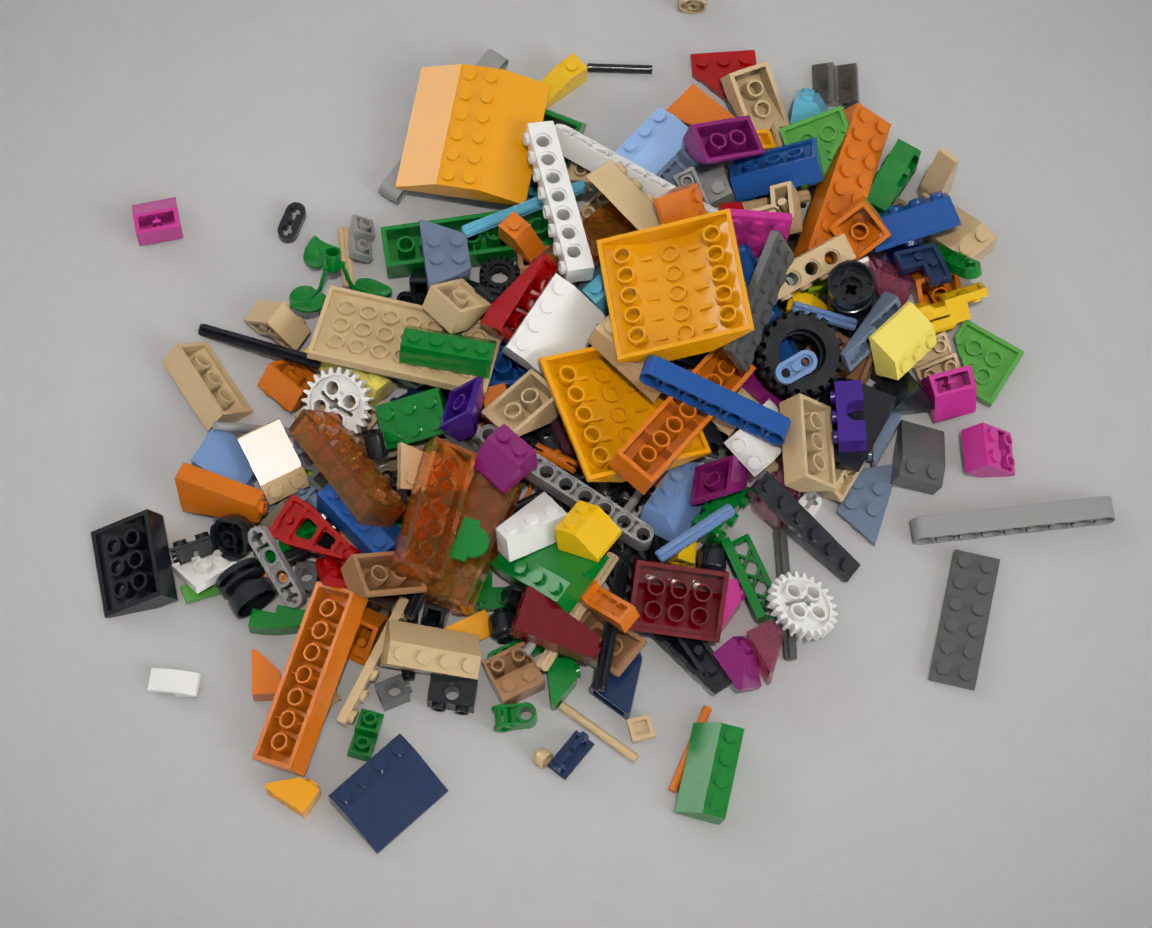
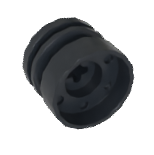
M846 260L837 264L828 276L827 302L834 313L856 319L865 315L871 309L875 292V276L872 270L866 264L856 260Z
M254 557L246 558L233 564L218 577L215 583L217 589L221 591L223 598L229 599L228 606L238 619L251 616L252 608L258 610L265 608L274 600L278 592L272 581L268 577H264L265 571Z

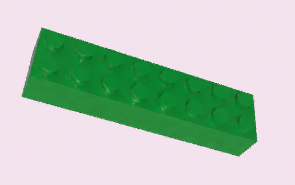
M543 209L522 216L531 225L544 245H552L554 243L553 237L550 238L548 234L549 222L548 219H544ZM498 211L428 221L462 232V225ZM419 222L381 227L388 278L410 276L413 270L425 268ZM498 226L467 238L471 267L481 266L485 261L489 263V258L491 257L493 260H496V256H500V260H503V257L506 256L508 257V262L510 259L516 261V252L498 237Z

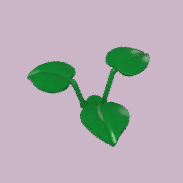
M313 236L305 248L303 260L310 268L318 269L323 267L319 286L316 290L311 286L296 287L290 293L289 302L292 309L302 313L320 311L326 299V295L320 293L326 273H336L340 268H342L349 287L355 291L388 297L392 293V289L370 278L357 279L354 285L345 267V262L341 261V249L320 240L317 236Z

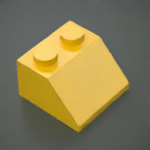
M578 500L556 526L555 534L558 550L599 562L622 534V530L599 506Z

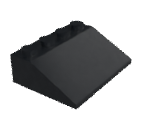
M837 377L835 381H850L852 379ZM833 382L830 387L824 390L818 401L830 406L831 410H835V404H830V390H834ZM862 384L863 411L852 412L848 417L853 420H865L867 448L866 451L839 453L838 444L833 443L835 469L860 471L898 402L897 397ZM832 424V433L833 430H837L836 424Z
M145 509L91 532L105 618L156 609L178 600L163 515Z

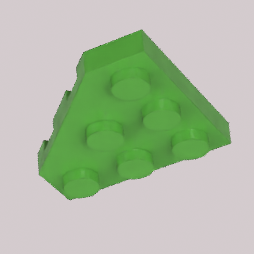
M838 106L780 128L779 132L784 145L817 138L823 166V180L817 183L820 184L824 181L849 130V124L842 106ZM806 184L802 185L801 188L804 190L814 185Z
M965 320L954 337V343L961 366L971 365L977 386L976 400L991 407L1022 358L1024 351L973 322Z

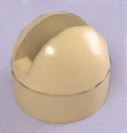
M544 748L537 749L533 754L534 763L541 769H545L553 759V754Z

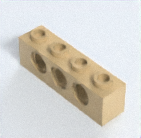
M838 234L795 257L786 275L788 273L793 274L795 281L791 286L785 281L778 293V300L780 299L783 302L791 298L793 291L799 288L803 291L813 285L812 281L819 278L821 281L828 278L831 270L837 264L856 258L845 234ZM827 252L832 253L834 258L830 265L825 261V254ZM808 262L814 266V272L811 275H808L805 271V266Z

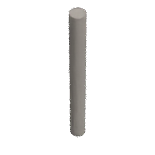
M214 421L212 427L216 431L248 433L263 425ZM284 427L287 436H296V428Z

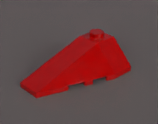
M541 253L491 304L480 324L491 335L507 344L549 280L554 276L557 268L555 263L546 254Z

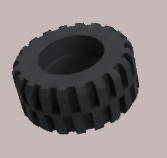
M797 310L795 313L790 311L780 317L778 316L764 328L761 343L757 346L754 353L756 359L753 360L755 367H758L759 372L757 376L759 380L763 378L766 382L764 386L768 390L770 388L775 390L774 395L778 397L784 395L786 399L799 393L807 397H814L830 387L837 379V374L843 366L840 355L842 352L840 346L843 343L841 337L836 338L835 333L837 330L835 327L830 328L827 325V319L824 317L818 319L816 318L817 314L813 312L805 314L804 310ZM789 336H801L814 346L817 353V367L811 374L803 376L789 385H782L774 378V369L781 363L779 356L780 344ZM782 370V376L787 378L789 375L786 370Z

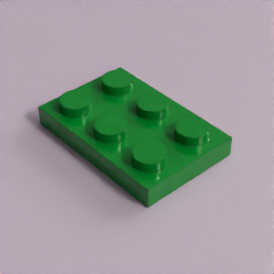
M437 387L374 406L380 430L384 432L388 451L397 449V444L400 442L410 445L447 434L439 428L445 409L441 388Z

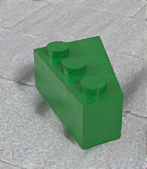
M899 138L890 154L883 161L880 171L875 173L867 200L879 214L886 212L887 208L893 205L896 198L900 197L915 174L921 151Z
M747 486L746 489L710 500L703 505L702 513L699 517H694L691 527L725 504L733 507L735 515L699 538L698 542L722 545L720 540L727 537L726 530L729 526L733 527L739 518L737 513L741 508L745 509L751 500L749 496L750 487Z

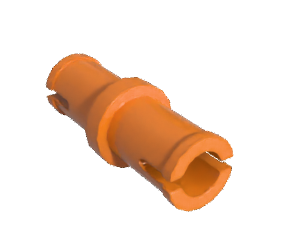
M540 442L535 445L538 449L536 452L556 466L571 474L577 471L574 468L579 467V460L564 455L561 450H554Z

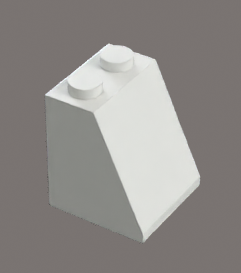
M770 398L762 404L780 413V409ZM736 428L724 442L754 477L769 466L782 452V445L771 444L739 428Z

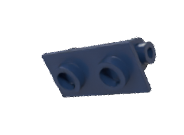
M576 730L548 763L547 767L566 780L595 744L588 739L589 735L584 731L580 733Z

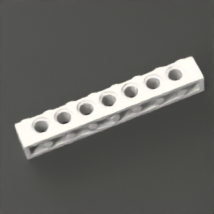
M552 120L527 123L526 133H523V144L528 146V162L533 164V180L538 182V198L544 204L543 216L549 222L548 234L554 240L553 252L559 258V273L569 283L592 280L595 266L554 122Z

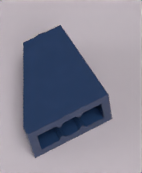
M640 652L619 678L611 674L609 675L608 686L605 692L596 691L593 687L594 682L590 686V694L625 720L630 718L643 657Z

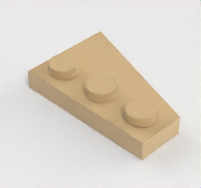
M402 442L397 444V490L465 492L464 468Z

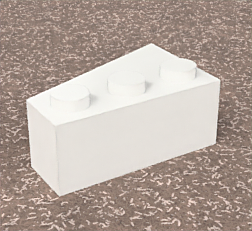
M544 491L495 528L498 551L509 562H512L556 543L555 528L567 513Z

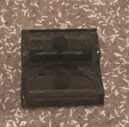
M833 62L812 65L814 93H819L828 107H845L851 101L859 102L858 66L856 63L835 66Z

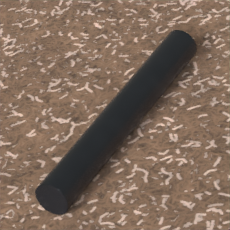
M587 63V72L652 74V65Z

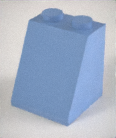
M212 428L191 459V463L194 466L255 487L254 484L257 479L238 439L228 431H216Z

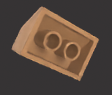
M413 549L352 554L340 569L347 589L364 598L423 593L428 590Z

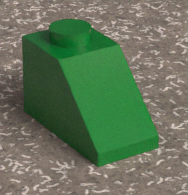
M556 658L547 671L551 711L556 710L576 687L577 678H581L580 664H575V659Z

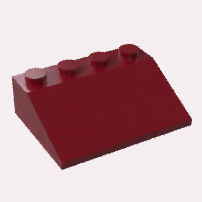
M634 558L629 603L635 606L640 617L629 630L720 643L730 573L722 570Z

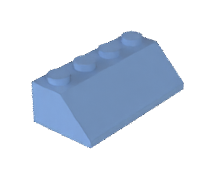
M695 461L668 470L644 505L640 516L642 521L652 527L655 535L669 542L691 528L692 520L695 516H699L703 510V505L706 503L703 502L694 506L690 503L695 467L700 466Z

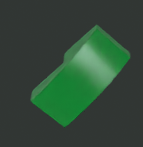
M361 708L355 725V732L348 749V757L368 761L372 758L384 714Z

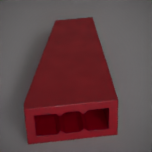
M528 586L523 591L509 635L586 664L590 663L594 658L597 659L601 650V645H598L600 641L599 635L535 588Z

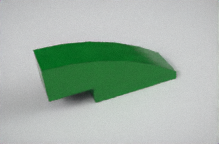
M278 604L275 613L252 608L248 623L249 632L259 635L279 636L297 634L306 610Z

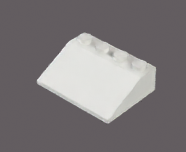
M556 273L549 280L501 352L528 371L532 368L545 379L538 359L587 348L589 345L587 339L594 328L607 316L574 285Z

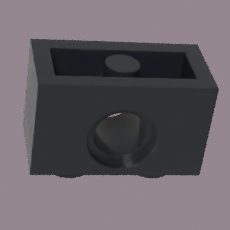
M431 673L427 706L437 712L452 710L459 715L474 713L478 680ZM449 692H456L459 695L454 700L446 697Z

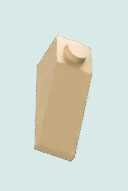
M942 147L939 149L919 187L918 196L921 200L929 198L931 193L937 191L948 194L952 188L959 159Z

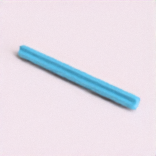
M583 180L571 183L574 196L586 192V185ZM537 196L462 225V232L467 238L497 227L513 211L522 217L541 210L544 206L543 201H540Z

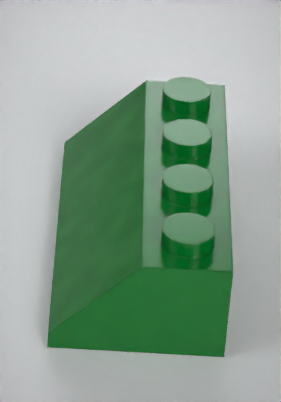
M407 325L404 328L400 344L399 363L489 378L497 341Z
M693 723L674 813L720 825L725 820L744 733L743 728L725 723Z

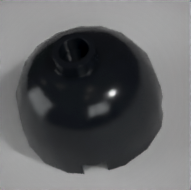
M237 513L220 517L210 528L212 546L214 549L218 548L223 553L220 556L229 561L240 560L253 550L248 540V531L254 527L253 523L246 516Z

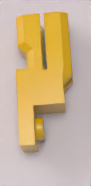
M977 282L938 294L939 302L929 304L923 301L914 305L934 325L935 334L955 328L959 322L971 319L968 302H979L983 297L989 295L987 287L981 282Z

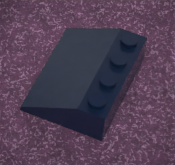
M399 733L328 797L330 804L378 854L448 792V789L419 753Z

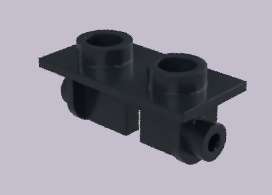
M208 531L194 535L196 540L187 542L186 538L173 542L174 547L169 549L176 552V554L172 555L174 563L179 562L182 564L191 561V558L194 557L192 551L196 549L200 557L212 554L215 550H218V548L214 549Z

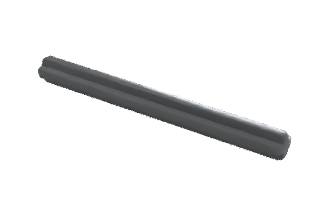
M783 528L773 531L777 578L781 574L785 575L787 572H790L787 531ZM781 623L784 660L794 661L797 659L796 634L790 636L789 629L783 631V624Z

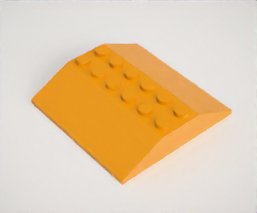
M468 64L422 67L395 188L508 205H517L527 201L533 164L528 162L529 150L528 146L523 144V133H526L527 123L543 122L550 85L505 69Z
M730 208L596 240L618 362H645L646 357L650 355L661 357L667 361L714 351L755 330Z
M594 347L539 358V364L587 482H626L622 476L609 466V463L620 448L668 398V395L663 394L653 403ZM703 431L666 471L711 453Z

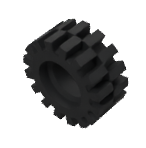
M496 256V260H493L491 257L489 258V263L485 261L483 267L481 266L480 283L501 289L503 293L520 276L518 265H514V260L512 259L508 262V257L506 256L503 257V260H500V256ZM503 272L508 275V279L503 283H496L492 281L491 276L494 273Z

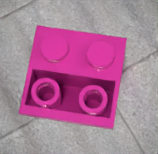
M176 197L132 205L139 246L183 238Z
M971 365L930 375L920 380L924 392L934 404L933 409H929L933 423L976 412L977 386Z
M984 422L961 430L966 473L979 478L1015 475V460L1012 452L1013 441L1009 432Z

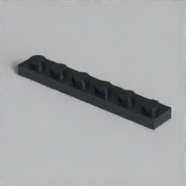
M763 471L750 489L842 582H848L860 564L768 471Z

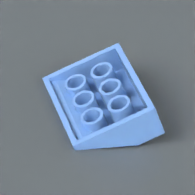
M658 107L620 145L615 153L656 174L685 145L683 137L689 128L675 115Z

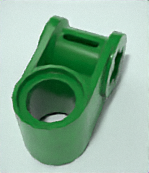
M529 702L498 704L491 708L495 716L494 732L505 733L513 730L530 729L537 723L536 708ZM523 712H531L533 714L527 720L520 717Z

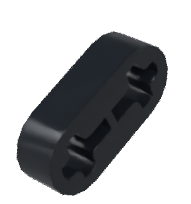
M294 202L287 206L277 229L279 239L282 242L292 243L298 238L306 219V210L303 204ZM297 210H299L300 214H297L295 219L293 220L292 212L295 213ZM289 226H291L292 233H288L287 236L284 235V231H287Z

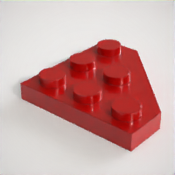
M755 50L690 54L692 78L704 83L711 92L726 101L728 99L720 79L730 73L757 64Z

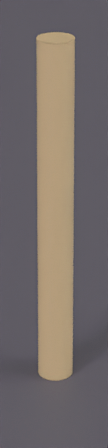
M564 701L558 707L560 711L631 762L635 763L639 758L637 753Z

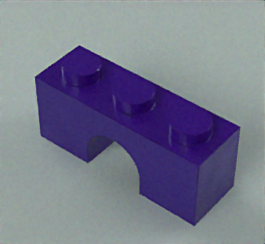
M862 380L834 381V390H830V404H835V410H831L832 424L837 426V430H833V443L838 444L839 453L866 451L865 420H853L848 417L852 412L863 411Z

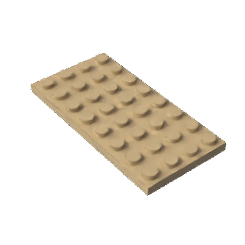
M330 285L307 351V358L447 390H453L477 377L399 363L400 344L404 328L407 325L447 332L440 323L422 308V305ZM479 318L467 330L454 334L497 341L490 377H481L485 398L502 341L491 335L480 324L482 319Z

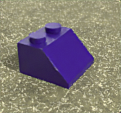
M480 376L451 390L448 395L439 428L459 442L474 436L478 429L477 423L483 410L482 406L485 399L483 381Z

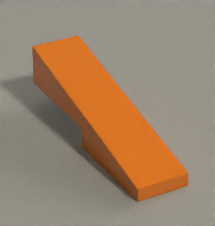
M596 580L592 581L578 600L624 633L640 617L634 605L602 588Z

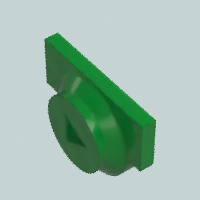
M464 516L449 558L465 563L467 558H478L486 553L489 548V537L486 531L479 527L481 521Z

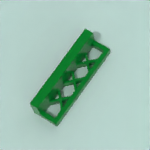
M743 535L731 541L729 536L720 540L761 626L777 619V616H767L764 610L768 601L766 597L769 593L766 592L765 595H762L755 591L758 581L767 583L768 589L771 587L772 582L750 535ZM748 542L750 548L747 556L738 554L735 547ZM749 561L759 566L756 576L746 572Z

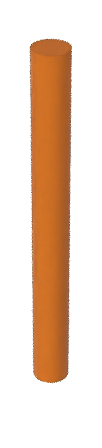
M704 705L696 723H707L712 708ZM689 741L668 788V791L675 794L680 786Z

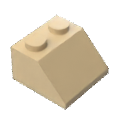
M463 278L431 285L422 308L440 323L447 332L453 334L465 331L471 327L489 309L491 304L476 293L475 289Z

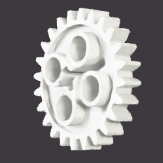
M329 367V372L321 370V376L319 374L313 375L316 382H307L311 389L303 390L308 395L307 398L301 399V401L307 403V406L302 408V411H308V415L304 417V420L311 419L312 422L308 427H317L315 434L323 432V439L330 437L331 441H337L339 437L340 441H344L346 436L354 438V432L357 434L362 433L360 426H368L364 419L372 418L367 413L368 410L374 409L373 406L368 405V402L374 399V397L367 396L371 388H364L363 386L367 381H358L361 374L356 373L352 375V369L345 371L344 367H338L337 370L335 367ZM335 382L338 385V391L336 394L333 392L332 386ZM351 396L355 398L354 407L349 402ZM322 401H324L326 405L324 412H322L320 409V403ZM339 414L343 418V423L341 425H339L337 422V417Z
M797 571L792 575L790 572H787L785 575L781 574L772 582L771 587L767 590L769 595L766 599L770 601L767 608L774 610L770 615L777 616L778 619L775 623H782L783 631L789 629L790 636L796 633L799 640L805 636L808 642L812 638L817 641L820 637L823 639L834 628V624L837 622L835 617L838 613L833 610L837 605L831 603V600L834 598L833 596L826 595L828 589L822 590L820 588L821 582L816 584L814 583L813 576L807 579L806 573L799 576Z

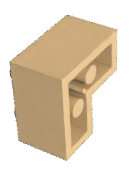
M792 181L770 186L771 204L751 210L792 213L789 235L802 232L800 196Z
M258 300L243 320L258 335L270 336L278 345L298 350L311 331L305 325L306 321L302 317L295 315L291 311L290 305L284 301Z

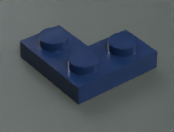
M936 243L897 251L893 254V259L901 275L922 270L930 287L950 283L952 280V275Z

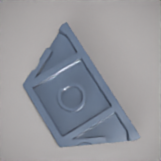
M419 220L428 291L431 285L463 278L471 274L466 235L429 221Z
M893 464L862 468L845 499L839 503L837 515L842 520L848 522L857 533L860 532L869 540L868 543L872 546L876 544L893 484H890Z

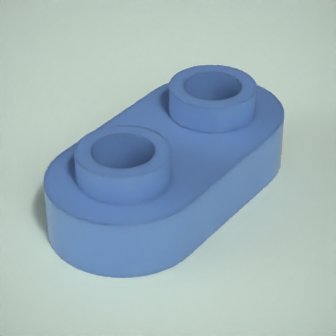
M802 350L779 363L774 369L775 380L782 385H789L809 374L817 367L818 360L816 355L810 350ZM801 359H806L808 365L803 366L801 364ZM782 370H786L789 375L787 378L782 376Z

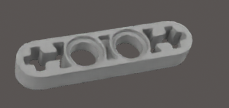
M263 525L251 528L248 531L249 544L283 602L290 608L302 605L306 601V592L270 530ZM261 532L263 536L260 540H257L256 536ZM264 544H269L268 547L261 549V546H264ZM268 550L273 551L276 555L274 563L269 562L266 558ZM280 570L287 573L288 579L285 583L278 579V572ZM292 583L293 586L286 590L284 588ZM294 593L298 594L296 600L291 599Z

